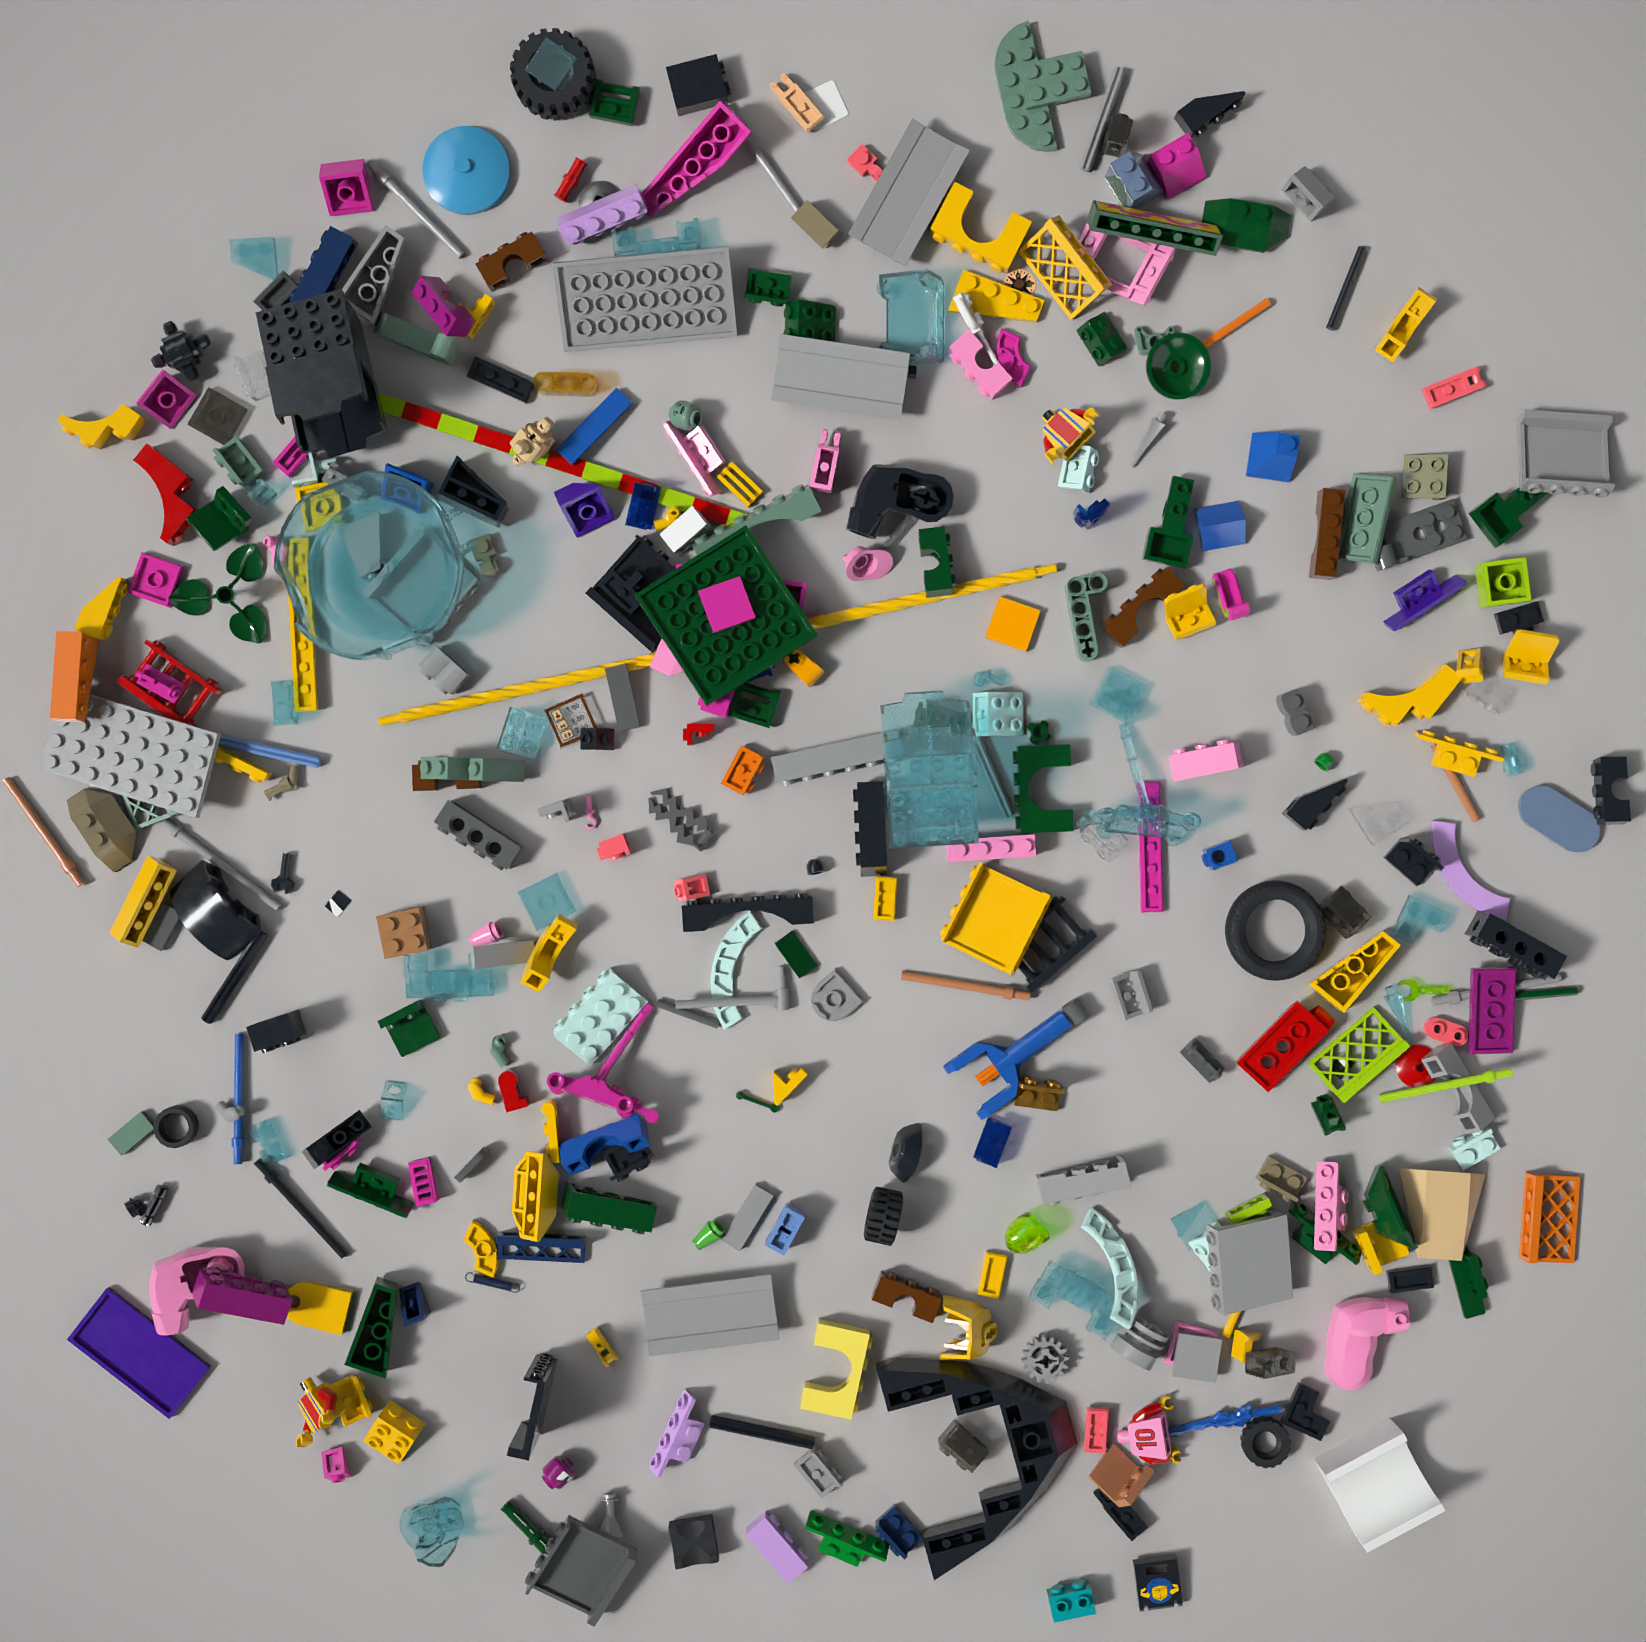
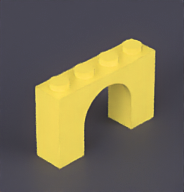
M818 1319L814 1345L843 1352L851 1361L852 1371L848 1379L838 1386L828 1387L805 1382L800 1409L850 1420L853 1413L857 1414L859 1400H856L857 1392H862L864 1379H860L861 1373L866 1371L868 1358L865 1357L867 1349L871 1350L873 1341L869 1329Z

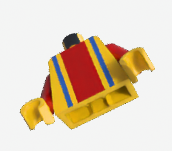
M1062 408L1057 414L1051 409L1047 410L1042 416V419L1047 423L1042 431L1045 434L1043 443L1046 453L1045 457L1052 465H1054L1053 462L1057 458H1063L1068 462L1096 433L1090 423L1094 425L1095 422L1093 420L1097 416L1100 417L1101 414L1094 408L1087 410H1067Z
M311 1377L300 1383L301 1388L306 1394L298 1401V1405L305 1417L303 1427L305 1433L297 1436V1447L311 1445L313 1443L311 1433L314 1434L323 1428H329L331 1423L347 1409L327 1382L316 1386Z

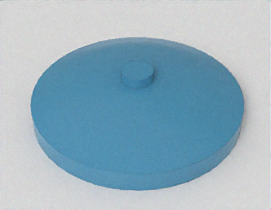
M458 126L448 129L432 141L424 156L422 170L426 188L432 198L441 207L450 212L460 215H474L485 212L501 200L509 185L510 163L501 143L492 134L481 128Z

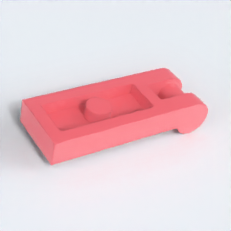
M1474 367L1423 388L1422 392L1429 409L1487 387L1485 380L1482 381L1480 376V367ZM1471 377L1474 384L1470 385L1467 378Z

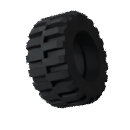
M546 28L540 29V34L537 35L532 32L528 35L529 40H522L518 44L520 50H514L512 55L514 61L510 62L512 73L510 77L515 92L525 108L528 107L529 111L535 116L540 114L541 118L546 120L549 119V116H552L554 121L560 120V116L564 115L567 119L573 117L572 112H581L583 110L582 104H588L591 100L590 93H594L596 73L590 53L578 37L573 38L572 33L566 30L563 34L559 28H552V32H547ZM551 58L564 59L573 67V76L570 82L557 91L542 90L535 85L533 80L537 67L545 60Z

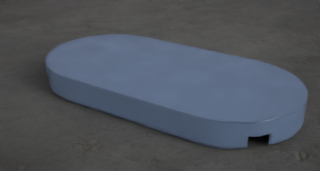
M1535 786L1527 789L1520 796L1518 809L1521 820L1563 849L1570 852H1585L1597 843L1600 836V826L1597 825V819L1594 818L1592 813L1548 786Z

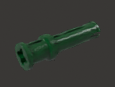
M511 1499L508 1500L500 1510L529 1538V1544L534 1545L544 1555L546 1552L545 1546L540 1540L545 1545L547 1544L549 1538L544 1534L545 1530L543 1528L538 1529ZM514 1513L526 1524V1526L514 1515Z

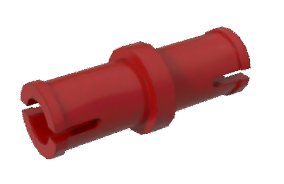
M576 157L567 174L564 173L563 181L554 196L566 203L574 187L579 185L578 180L588 164Z

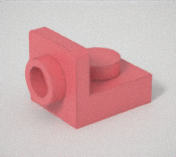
M706 874L675 880L674 893L678 901L709 896L710 891Z

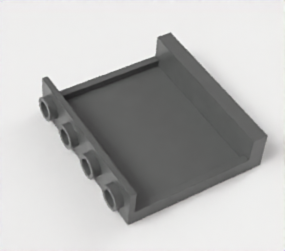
M568 1515L564 1522L561 1521L558 1524L554 1539L550 1538L548 1540L544 1555L540 1554L537 1558L534 1571H529L524 1582L527 1584L525 1594L528 1595L532 1588L588 1614L587 1624L595 1627L636 1563L638 1548Z

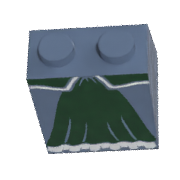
M1132 151L1111 162L1104 177L1121 206L1138 209L1164 193L1163 188L1143 155Z

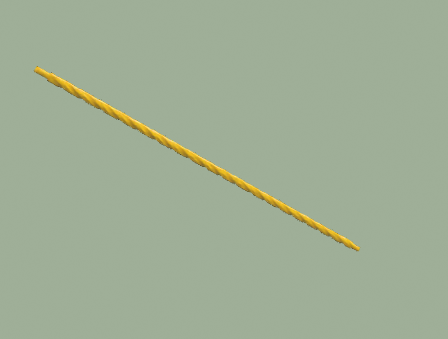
M1056 564L1038 568L1033 566L1027 569L998 574L993 577L957 584L952 590V595L926 598L925 592H919L893 600H883L807 619L814 629L828 627L845 621H854L877 614L906 609L911 606H920L943 599L972 594L977 591H986L1009 584L1034 580L1038 576L1057 572ZM655 653L637 656L629 660L611 662L598 667L580 669L564 675H554L532 682L506 686L498 690H488L466 697L440 701L432 705L405 709L397 714L378 718L379 725L411 722L416 719L442 715L450 711H459L482 704L511 699L516 696H525L548 689L577 684L582 681L607 677L605 667L627 663L628 672L651 666Z

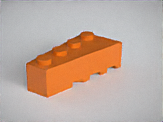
M56 631L50 719L58 722H85L99 645L98 639L83 632Z

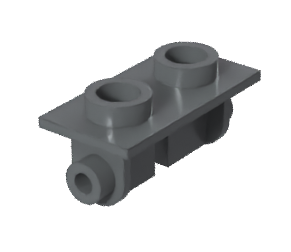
M1195 1037L1180 1051L1182 1056L1209 1083L1214 1079L1218 1080L1222 1076L1221 1072L1225 1069L1224 1066Z

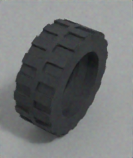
M1269 1416L1253 1418L1242 1429V1436L1240 1435L1241 1448L1249 1461L1258 1467L1261 1466L1266 1469L1268 1467L1275 1468V1466L1281 1465L1288 1458V1453L1291 1451V1440L1284 1426L1278 1420H1274ZM1262 1432H1270L1276 1438L1275 1448L1267 1453L1259 1451L1255 1446V1439Z

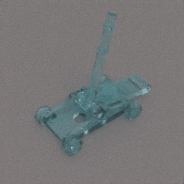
M1127 724L1119 725L1120 738L1123 741L1127 761L1129 762L1139 797V806L1119 805L1115 809L1106 807L1096 812L1088 809L1077 819V825L1079 828L1085 829L1089 825L1099 824L1097 826V834L1103 839H1109L1114 833L1165 838L1167 844L1177 846L1183 841L1186 834L1195 831L1201 825V818L1194 812L1181 815L1167 810L1164 805L1156 806L1150 803L1138 765V757L1132 744L1131 734Z

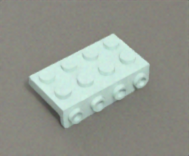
M609 968L607 971L603 970L597 977V982L593 987L589 986L583 992V998L578 1003H573L568 1010L567 1016L564 1019H559L553 1027L554 1037L589 1066L598 1059L648 1003L644 996L619 977L612 968Z

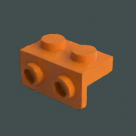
M741 745L721 784L743 796L746 792L750 794L755 785V782L752 781L755 774L760 775L766 764L763 762L764 757Z

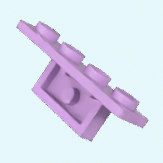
M684 1389L678 1398L674 1412L669 1418L664 1434L659 1440V1445L651 1457L649 1468L656 1477L662 1476L669 1458L688 1462L705 1425L701 1419L689 1416L696 1398L688 1390Z

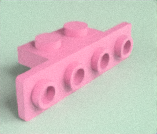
M670 420L664 422L663 426L666 429L667 436L674 441L678 447V453L685 458L689 464L690 471L699 479L703 491L710 497L720 494L722 491L711 473L726 461L703 425L698 426L686 436L681 429L672 426Z
M1317 1162L1315 1250L1336 1251L1337 1231H1345V1226L1348 1223L1346 1204L1348 1203L1349 1195L1346 1187L1339 1185V1163Z

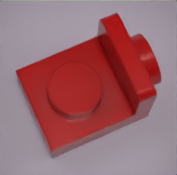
M714 723L687 724V728H683V741H687L688 746L693 745V732H696V737H709V732H714Z

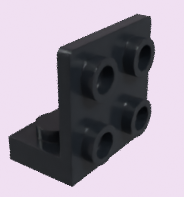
M1400 838L1383 857L1417 887L1432 870L1442 871L1444 869L1440 864L1442 862L1441 859L1433 853H1427L1424 850L1425 845L1416 838L1414 840L1411 838Z

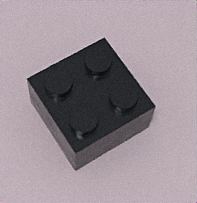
M299 1009L246 1027L254 1052L261 1050L262 1054L280 1048V1043L284 1047L301 1041L300 1036L307 1034Z

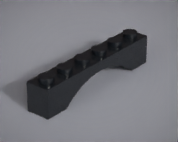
M796 893L795 898H786V894L773 895V899L764 900V896H752L751 901H743V897L730 898V902L722 903L721 899H708L707 904H699V900L686 901V905L681 906L683 932L705 931L722 917L747 910L774 914L783 918L791 925L814 923L812 896L808 897V893Z

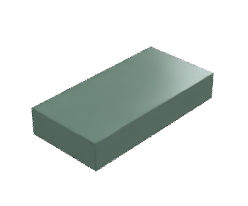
M141 1111L107 1140L122 1156L153 1131L154 1123L144 1111Z

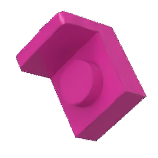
M344 1447L321 1452L325 1479L332 1481V1483H339L345 1481L346 1477L351 1476V1471L347 1470Z

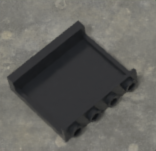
M636 535L633 543L593 588L590 587L585 594L649 651L653 652L662 638L642 607L639 606L629 615L598 586L613 569L622 577L626 573L631 576L639 569L644 574L637 582L640 586L637 591L640 592L676 569V565L673 567L668 562L670 558L662 550L657 552L652 548L654 543L645 535L642 538Z
M536 1354L524 1376V1381L537 1383L529 1422H521L508 1447L507 1456L529 1461L541 1435L557 1359L553 1358L550 1354Z

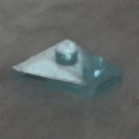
M274 237L229 239L231 262L272 280L278 276Z

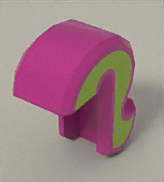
M1230 568L1213 574L1212 583L1217 591L1220 608L1225 618L1233 621L1248 616L1250 604L1249 601H1244L1235 571Z

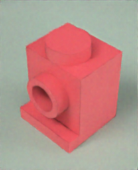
M625 833L598 843L599 848H597V852L601 861L610 858L611 861L622 858L623 852L626 855L632 854Z

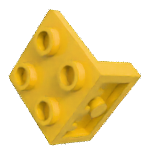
M1372 1222L1353 1229L1368 1270L1374 1275L1383 1272L1381 1266L1409 1255L1407 1247L1381 1236L1380 1233L1377 1234Z

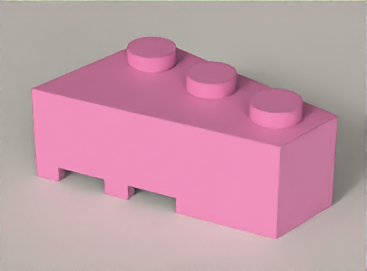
M1230 739L1217 741V746L1209 747L1208 743L1195 746L1196 750L1187 752V748L1174 750V755L1169 756L1174 781L1244 767L1239 741L1230 743Z

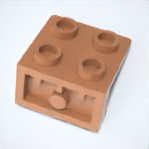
M1112 1444L1088 1478L1118 1507L1132 1505L1155 1471L1149 1465L1138 1467L1115 1444Z

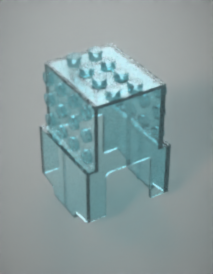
M943 690L909 692L904 694L902 702L881 705L885 807L889 848L979 843L977 745L975 728H971L969 700L946 699Z

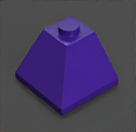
M571 483L554 492L557 502L577 538L615 519L598 484Z

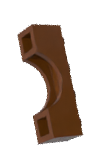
M1322 488L1317 493L1316 515L1318 527L1316 543L1311 555L1309 578L1332 580L1337 576L1345 490Z
M1169 567L1164 570L1159 568L1151 576L1153 581L1148 586L1144 583L1135 591L1137 596L1132 601L1128 598L1120 606L1122 611L1118 615L1112 614L1104 621L1106 626L1102 630L1120 648L1139 632L1136 625V614L1142 603L1154 599L1164 601L1169 595L1179 593L1186 586Z

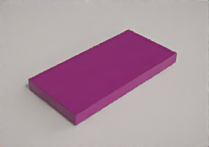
M1479 967L1470 969L1469 1054L1513 1053L1516 989L1515 967Z

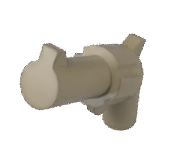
M290 766L289 777L286 775L282 776L279 784L264 791L268 801L272 800V796L281 792L286 793L292 789H298L296 783L299 767Z

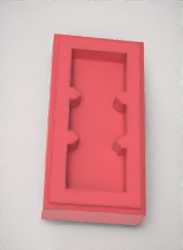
M1086 1407L1084 1452L1106 1454L1108 1408Z

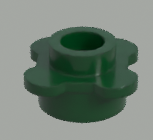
M1042 720L1037 724H1028L1027 729L1030 731L1031 737L1029 740L1031 743L1036 744L1038 741L1043 740L1047 742L1050 740L1051 735L1048 733L1047 727L1049 724L1047 721Z

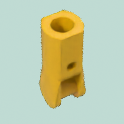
M598 1327L593 1328L585 1335L606 1367H609V1363L613 1360H619L618 1355L609 1345ZM607 1349L609 1353L604 1356L602 1351Z

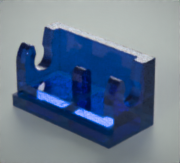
M640 481L634 483L625 525L643 530H652L662 487Z
M988 1116L973 1158L997 1168L1012 1129L1011 1125Z

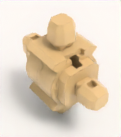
M545 417L539 422L527 423L524 428H520L511 440L510 445L515 452L512 462L519 467L526 462L530 463L531 461L538 460L553 445L555 439L550 432L553 427V421L549 417Z

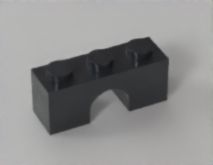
M1627 756L1599 757L1593 760L1590 770L1591 775L1594 776L1592 795L1595 798L1596 806L1594 807L1593 815L1597 819V825H1623L1631 822L1630 800H1620L1611 791L1613 782H1620L1628 778Z

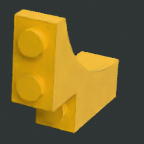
M1443 664L1439 665L1423 684L1407 693L1397 696H1382L1365 692L1357 700L1362 703L1360 707L1366 712L1376 714L1378 716L1377 720L1384 726H1397L1410 709L1412 710L1411 714L1419 720L1422 718L1424 720L1430 719L1462 678H1457V673L1448 665Z

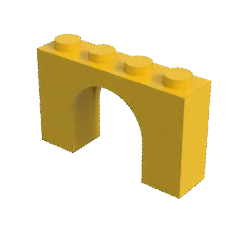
M954 182L930 228L929 234L932 235V239L939 243L946 242L950 244L954 251L958 253L965 252L971 255L970 258L972 260L990 265L993 271L1007 273L1031 227L1032 221L1012 212L998 238L987 243L973 241L965 234L961 219L973 197L974 191Z

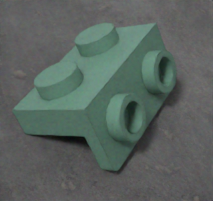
M237 436L220 449L215 447L212 450L216 455L214 457L215 461L221 468L225 466L229 471L227 476L234 485L239 484L246 487L265 472Z

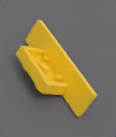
M1424 729L1422 733L1415 731L1414 734L1419 739L1437 744L1431 761L1433 766L1475 777L1481 757L1499 762L1504 761V758L1498 755L1499 751L1486 747L1485 751L1477 749L1478 745L1466 741L1464 745L1456 743L1457 739L1445 735L1443 739L1435 737L1436 733Z

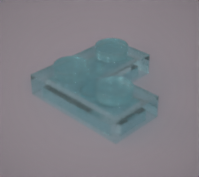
M1408 895L1390 935L1413 944L1421 925L1442 933L1450 913Z

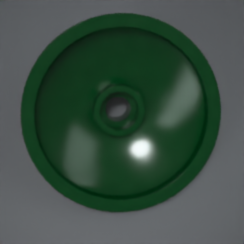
M1172 333L1160 338L1152 346L1146 359V374L1149 383L1156 392L1169 399L1180 400L1192 397L1205 386L1210 376L1211 360L1207 348L1199 339L1187 333ZM1173 363L1178 367L1176 372L1171 369Z

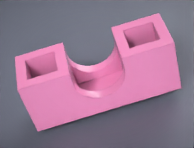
M968 330L949 347L948 352L950 354L948 356L955 365H961L964 369L963 373L968 380H974L978 384V391L985 398L988 396L992 400L1011 383L1012 377L998 362L990 369H982L976 364L975 356L982 351L983 345Z

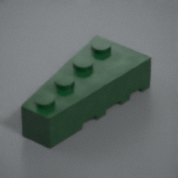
M377 1276L344 1365L386 1379L389 1368L398 1283Z

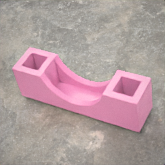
M1035 834L946 840L947 862L1036 856Z

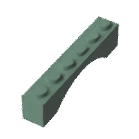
M801 484L791 490L792 493L786 496L781 494L773 498L772 503L766 506L762 504L755 507L753 513L747 516L745 514L739 515L733 519V523L727 526L722 524L716 527L714 533L708 536L706 534L698 536L694 539L695 542L692 543L696 554L699 555L745 525L750 530L756 525L776 519L804 521L821 512V509L811 488L808 485L804 486Z

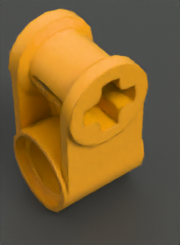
M796 650L791 654L795 655L797 653L800 662L798 664L795 662L790 664V657L786 656L784 658L785 664L810 688L824 671L800 650Z

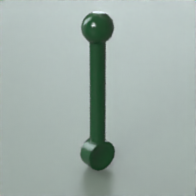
M742 1091L736 1093V1098L739 1100L745 1099L767 1107L773 1113L779 1110V1106L775 1104L771 1105L746 1096Z

